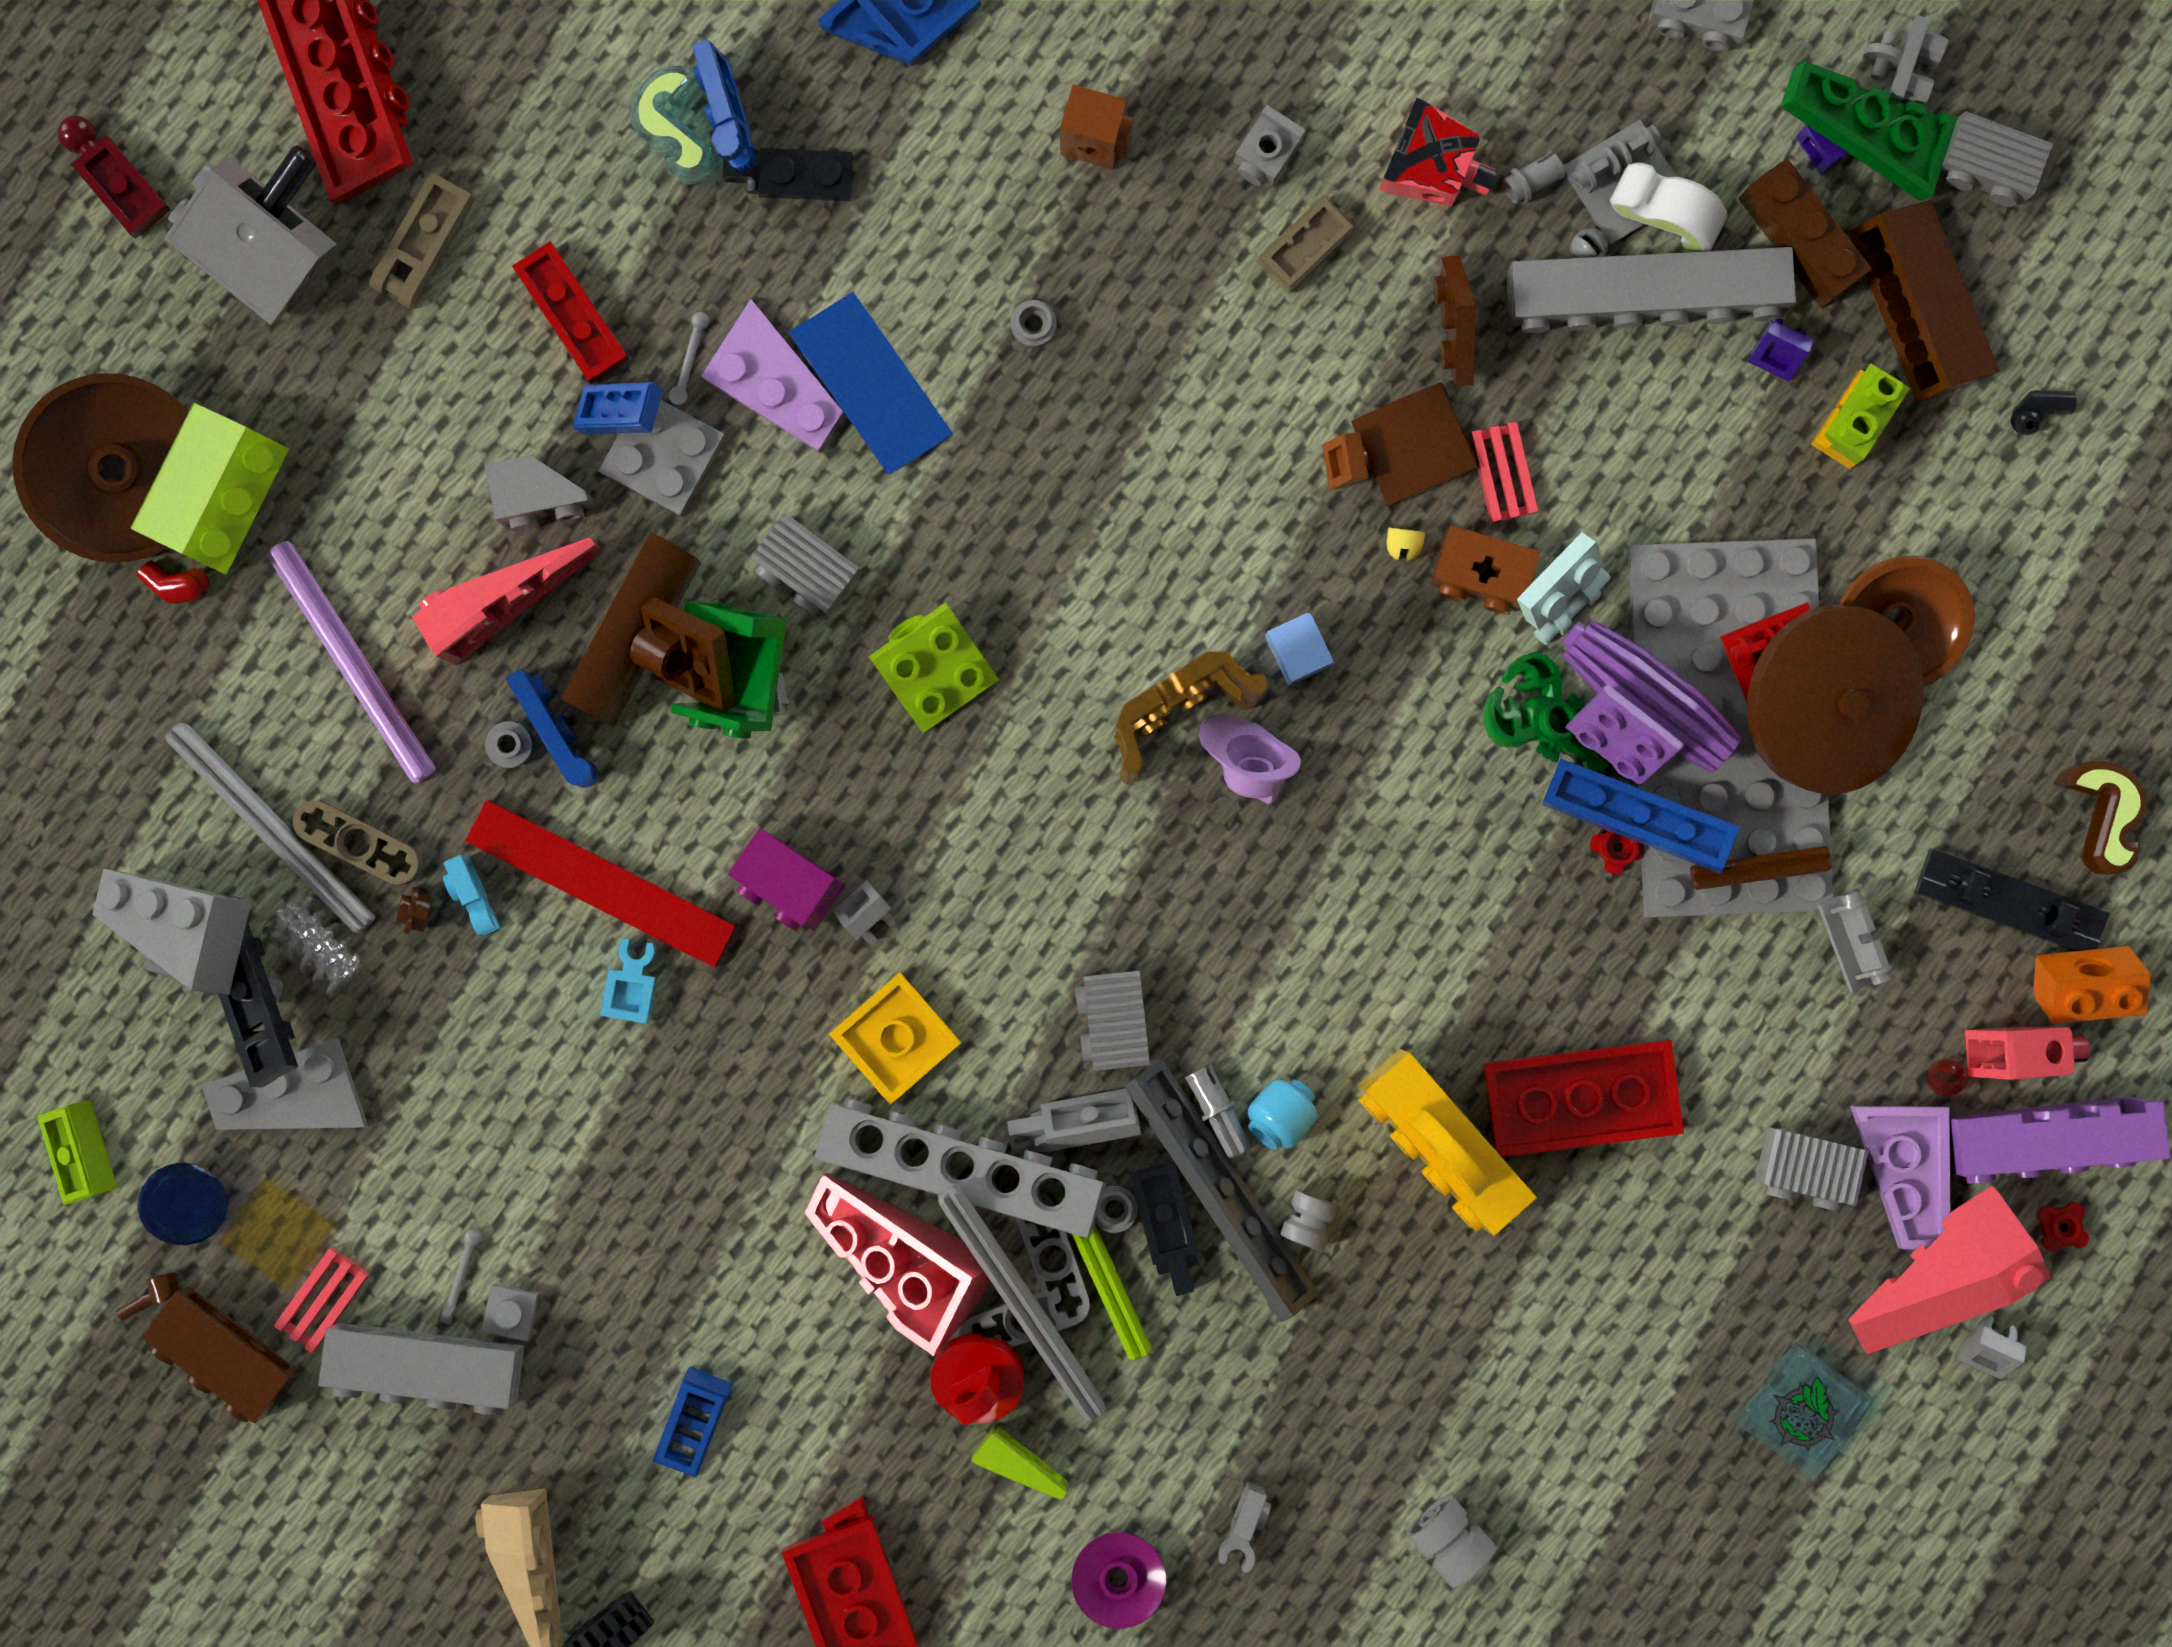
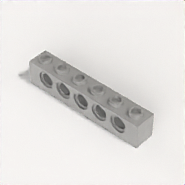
M845 1098L843 1107L830 1103L814 1159L938 1195L949 1187L958 1185L972 1205L1085 1238H1091L1106 1183L1096 1180L1097 1170L1071 1163L1069 1171L1066 1172L1050 1167L1052 1157L1025 1150L1024 1157L1021 1159L1005 1154L1007 1144L980 1137L978 1146L960 1141L962 1131L935 1124L933 1133L915 1128L917 1118L893 1111H890L888 1120L870 1115L872 1105ZM877 1127L882 1132L883 1144L877 1152L869 1154L861 1146V1136L866 1129ZM920 1139L927 1145L929 1154L925 1163L918 1167H913L908 1163L905 1151L912 1141ZM965 1152L973 1159L974 1169L968 1178L958 1180L951 1173L950 1163L955 1155ZM1010 1165L1018 1171L1020 1180L1014 1191L1003 1193L995 1184V1176L1000 1168ZM1055 1178L1063 1183L1065 1197L1060 1204L1050 1207L1042 1201L1040 1189L1045 1181Z

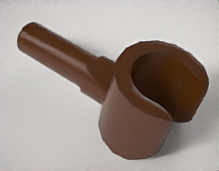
M172 1272L146 1279L150 1294L143 1295L116 1311L117 1316L124 1320L145 1307L170 1300V1296L172 1297L179 1290L175 1273Z

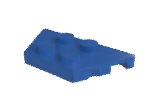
M840 0L818 19V23L822 30L913 66L981 7V0Z

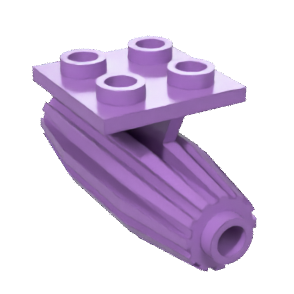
M1592 619L1586 626L1578 621L1561 641V644L1567 648L1562 657L1596 693L1569 721L1565 728L1572 732L1583 746L1595 750L1609 761L1620 775L1632 779L1639 786L1675 754L1713 773L1729 758L1741 741L1742 736L1702 692L1639 644Z

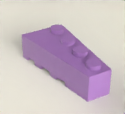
M2120 1097L1949 1117L1951 1173L1966 1177L1967 1183L1970 1184L1996 1181L1995 1174L2013 1173V1178H2033L2043 1176L2042 1170L2060 1169V1173H2076L2089 1171V1166L2094 1165L2119 1168L2135 1166L2136 1162L2171 1159L2164 1103L2159 1100Z

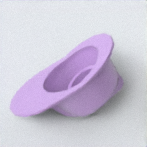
M1217 714L1208 717L1200 725L1198 736L1201 745L1222 764L1223 776L1228 788L1238 795L1257 798L1266 804H1272L1277 799L1285 779L1294 776L1300 769L1301 759L1298 753L1279 741L1257 723L1226 714Z

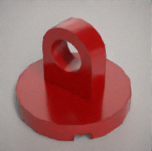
M968 1333L951 1339L935 1357L930 1372L931 1391L937 1403L962 1425L988 1423L1004 1418L1016 1408L1023 1394L1025 1368L1018 1353L1001 1339L993 1337V1340L980 1338L981 1334Z

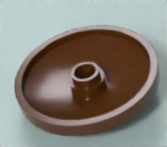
M112 373L92 374L57 386L41 398L29 411L19 429L14 444L12 457L14 484L17 495L28 517L56 545L68 552L90 560L113 563L131 562L156 555L169 548L130 528L189 411L164 389L146 380L129 375Z
M1827 605L1809 610L1794 618L1782 627L1767 644L1758 659L1750 680L1747 697V719L1751 738L1758 754L1769 769L1778 777L1794 786L1815 793L1841 794L1871 784L1889 771L1900 759L1916 732L1924 697V681L1918 655L1911 641L1901 628L1886 616L1869 609L1851 605Z

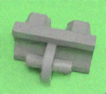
M1916 15L1912 26L1904 29L1898 48L1895 47L1898 35L1892 32H1885L1881 43H1871L1865 48L1864 60L1874 65L1870 75L1872 79L1883 81L1887 69L1891 70L1884 91L1889 92V98L1905 104L1914 101L1924 105L1930 97L1934 80L1913 73L1916 61L1936 67L1944 55L1948 39L1927 29L1930 22L1929 18Z

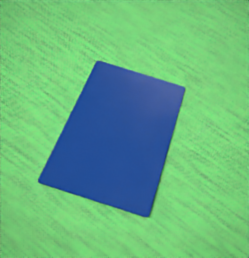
M854 292L789 332L796 345L887 474L894 473L953 435V432Z

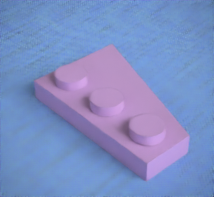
M750 299L701 375V378L820 453L843 417L844 412Z
M1850 1106L1864 1149L1868 1151L1867 1158L1898 1248L1916 1249L1920 1244L1928 1248L1946 1229L1941 1222L1950 1214L1949 1107Z

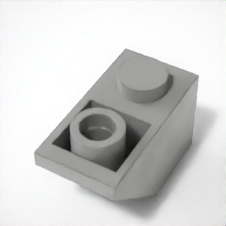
M531 455L484 465L495 520L503 526L510 525L512 531L535 528L539 526V518L556 515L557 521L579 519L584 516L583 509L595 507L593 498L585 490Z

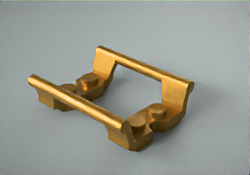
M1207 651L1165 680L1125 703L1116 722L1115 728L1117 731L1114 736V740L1119 746L1123 758L1120 771L1121 781L1124 784L1131 785L1139 777L1142 760L1134 736L1136 732L1140 730L1144 737L1152 734L1168 723L1165 716L1173 708L1180 705L1183 712H1186L1205 700L1207 696L1204 691L1214 683L1218 689L1241 709L1250 710L1265 692L1268 686L1267 679L1261 674L1250 676L1234 661L1229 652Z

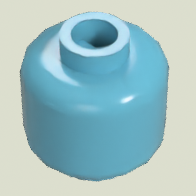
M1272 1080L1248 1108V1116L1251 1121L1248 1124L1249 1130L1262 1144L1272 1150H1277L1279 1147L1284 1149L1295 1147L1318 1118L1316 1108L1312 1103L1315 1099L1313 1092L1298 1080H1293L1291 1083L1283 1080Z

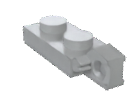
M1126 1088L1040 1104L1041 1110L1032 1113L1031 1117L1007 1121L1009 1140L1013 1153H1023L1025 1150L1050 1152L1141 1135L1136 1104Z

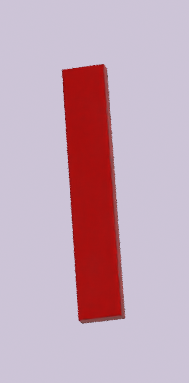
M485 800L465 839V842L714 968L717 967L737 928L736 925L489 800Z

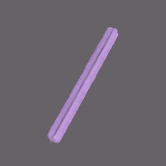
M284 541L272 547L267 554L268 559L411 782L419 783L429 778L435 771L433 762L293 544L289 541Z

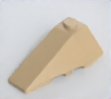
M546 1489L490 1495L481 1503V1509L476 1511L477 1535L479 1538H485L486 1553L529 1647H561L563 1639Z

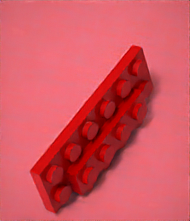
M258 0L330 202L342 204L413 166V161L401 128L409 125L404 111L409 109V100L403 89L393 83L389 68L394 65V59L389 48L377 39L373 25L378 23V15L371 2L368 0Z

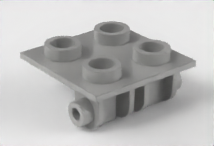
M1640 119L1564 165L1566 177L1600 231L1605 234L1609 245L1645 225L1644 223L1621 216L1612 208L1610 198L1626 167L1632 163H1644L1653 166L1656 173L1662 176L1676 177L1656 145L1661 141L1659 131L1654 125L1646 128Z

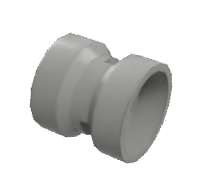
M1296 1190L1291 1202L1295 1212L1290 1219L1284 1221L1280 1235L1302 1245L1324 1251L1329 1239L1326 1233V1225L1336 1219L1340 1206L1325 1199L1321 1201L1311 1197L1308 1193Z

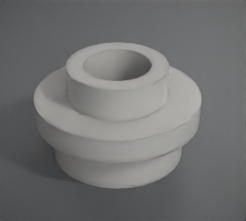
M1025 301L1016 307L1011 316L1012 333L1016 340L1025 346H1043L1053 338L1056 332V315L1052 308L1042 301ZM1036 316L1042 320L1043 325L1039 331L1031 332L1026 329L1025 321L1029 317Z
M506 721L495 725L489 731L485 741V749L490 760L496 765L503 768H516L524 764L531 756L533 740L531 734L524 726L516 722ZM506 736H512L516 741V747L510 753H504L501 749V741Z
M1112 1185L1105 1187L1095 1221L1097 1226L1110 1233H1119L1131 1227L1138 1214L1135 1196L1122 1186ZM1111 1200H1118L1123 1204V1214L1118 1218H1112L1106 1213V1205Z

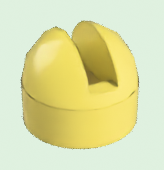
M1388 527L1387 550L1390 556L1398 561L1401 549H1408L1407 562L1416 559L1422 552L1425 532Z

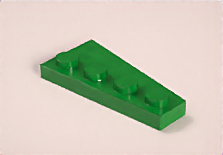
M1807 61L1793 68L1780 106L1919 201L1934 194L1957 121V117L1946 113L1937 116L1926 112L1927 106L1910 101L1905 104L1889 98V92L1873 87L1867 90L1856 86L1854 79Z

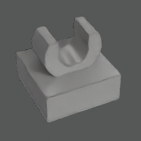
M867 880L832 911L843 927L856 940L862 936L870 944L878 941L870 931V928L877 921L884 920L891 928L895 925L894 918L888 912L891 910V907Z
M1987 1316L1977 1325L1975 1334L1963 1342L1958 1360L2002 1379L2024 1363L2027 1346L2016 1342L2018 1337L2016 1327L2010 1326L2000 1335L1992 1330L1994 1318Z

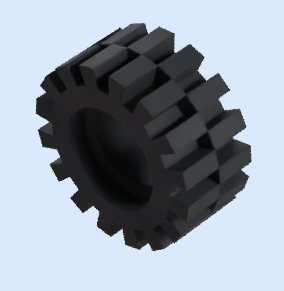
M628 1591L598 1612L592 1619L585 1622L561 1647H629L649 1630L648 1628L654 1624V1620L633 1592Z

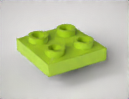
M946 603L925 617L916 615L899 624L888 637L889 642L868 656L922 733L928 731L999 680Z

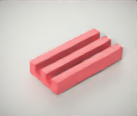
M1517 421L1501 427L1494 426L1483 431H1472L1470 438L1475 459L1479 465L1478 471L1491 524L1536 514L1538 508ZM1508 435L1525 505L1523 507H1518L1501 436ZM1491 439L1508 509L1501 512L1484 446V440Z
M333 1247L329 1248L277 1320L274 1327L279 1331L284 1330L290 1335L289 1338L295 1342H301L305 1345L304 1348L311 1354L314 1353L325 1338L326 1328L338 1321L370 1274ZM336 1262L340 1266L298 1325L295 1326L291 1323L292 1319L332 1263ZM350 1272L355 1276L314 1335L312 1337L305 1332L344 1277Z

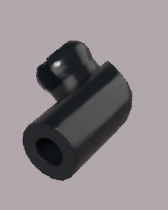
M2033 390L2029 392L2012 411V428L2022 435H2032L2040 429L2038 425L2048 414L2072 415L2077 403L2075 392Z

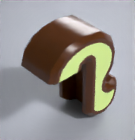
M2105 761L2075 764L2061 771L2053 784L2097 797L2080 856L2084 865L2091 872L2099 875L2118 874L2131 869L2138 860L2141 848L2138 842H2128L2126 834L2142 822L2147 810L2146 789L2137 776L2115 763Z

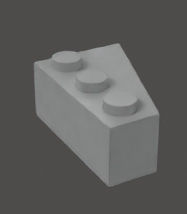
M103 869L92 915L189 990L229 995L251 902L149 876Z

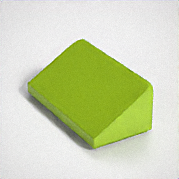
M91 1099L38 1115L42 1135L64 1205L118 1189Z

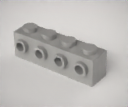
M336 1323L325 1330L318 1386L333 1388L332 1394L339 1397L357 1398L361 1397L362 1392L379 1393V1400L388 1403H408L409 1397L427 1399L426 1405L431 1408L454 1409L456 1403L474 1405V1412L500 1415L503 1409H509L518 1401L525 1345Z

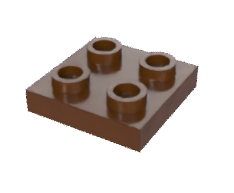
M653 597L641 606L645 627L640 630L632 642L630 648L632 662L654 673L655 679L722 713H725L735 705L736 697L725 631L656 597Z

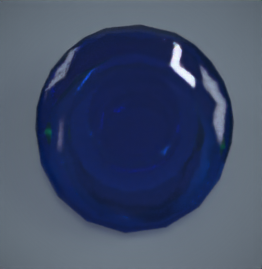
M174 1163L156 1170L148 1177L140 1190L137 1207L140 1220L149 1233L163 1242L186 1246L201 1243L217 1232L225 1221L228 1201L223 1185L215 1175L208 1171L209 1168L192 1163Z

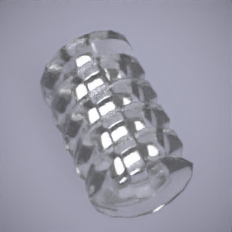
M311 896L299 902L296 900L289 902L267 920L261 929V933L263 935L275 933L272 939L273 945L276 948L288 946L285 954L289 961L294 962L302 959L299 971L305 975L315 972L312 979L313 985L318 988L329 985L326 991V998L331 999L344 990L362 969L361 963L367 951L361 949L350 954L348 949L354 940L351 935L336 941L334 937L341 925L337 922L323 928L321 924L327 915V911L323 909L310 915L308 910L314 901Z

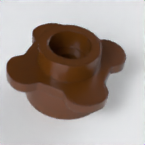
M418 887L412 888L411 896L402 894L396 922L404 923V934L409 935L410 930L424 932L431 895L418 893Z

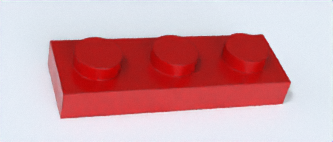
M551 241L512 265V268L591 385L630 360Z

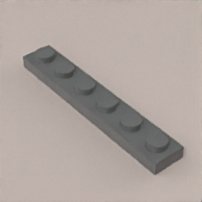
M1160 1059L1127 1082L1124 1087L1280 1321L1284 1322L1294 1317L1319 1293L1163 1059Z

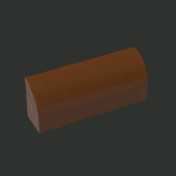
M1932 200L1880 213L1849 231L1854 246L1872 268L1866 276L1916 403L1941 396L2000 372Z
M649 532L560 699L615 726L645 670L634 664L630 658L632 642L640 630L645 627L641 606L653 597H656L672 606L678 607L701 565V562L696 557L655 533Z

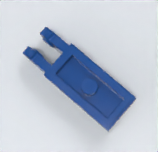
M702 40L692 45L697 65L693 66V72L699 86L706 92L709 104L705 105V112L710 124L715 129L711 137L713 145L716 147L715 151L725 161L728 160L730 166L738 173L740 171L742 173L744 171L748 172L755 165V160H757L755 156L757 154L754 152L752 134L730 62L709 40Z

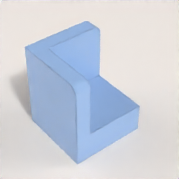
M1305 613L1267 631L1265 635L1288 686L1329 668L1334 663L1310 613Z

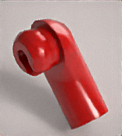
M153 560L146 562L136 575L140 581L169 604L195 601L209 587V578L200 569L192 568L187 573L169 575Z

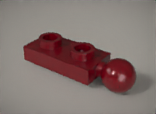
M69 116L60 123L57 131L60 144L72 153L82 154L71 163L72 167L135 239L171 210L108 135H105L96 143V130L88 119L82 116Z

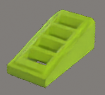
M998 1425L993 1426L972 1453L970 1461L977 1466L1053 1498L1062 1500L1067 1494L1068 1481Z

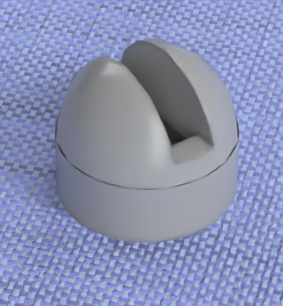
M1585 228L1579 231L1572 239L1570 245L1571 255L1573 258L1605 257L1609 248L1608 240L1605 234L1597 228ZM1585 235L1600 249L1601 252L1598 255L1590 244L1583 239Z

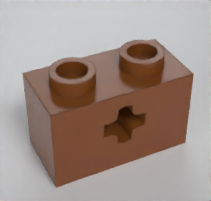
M1072 85L1060 126V155L1114 170L1117 157L1126 159L1133 133L1131 131L1133 117L1127 116V100Z
M1450 525L1444 533L1430 585L1440 587L1438 594L1445 598L1465 602L1468 595L1485 600L1483 608L1489 611L1510 615L1511 609L1518 611L1521 609L1517 598L1532 584L1541 552ZM1482 562L1489 564L1488 572L1495 575V577H1490L1484 583L1478 581L1479 573L1472 570V568H1477Z

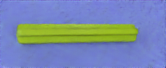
M1065 1187L1055 1192V1199L1060 1204L1065 1197ZM1094 1224L1091 1238L1072 1234L1128 1358L1132 1361L1148 1355L1152 1349L1151 1344L1096 1225Z

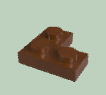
M1460 255L1441 257V276L1433 277V293L1436 305L1441 304L1443 329H1448V341H1441L1440 343L1442 368L1450 369L1455 387L1474 385L1476 304Z

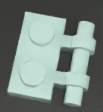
M1583 532L1517 598L1525 620L1536 628L1533 632L1534 635L1545 645L1558 633L1563 635L1573 625L1571 619L1587 603L1592 605L1601 596L1600 589L1611 579L1610 575L1601 568L1603 561L1596 542Z

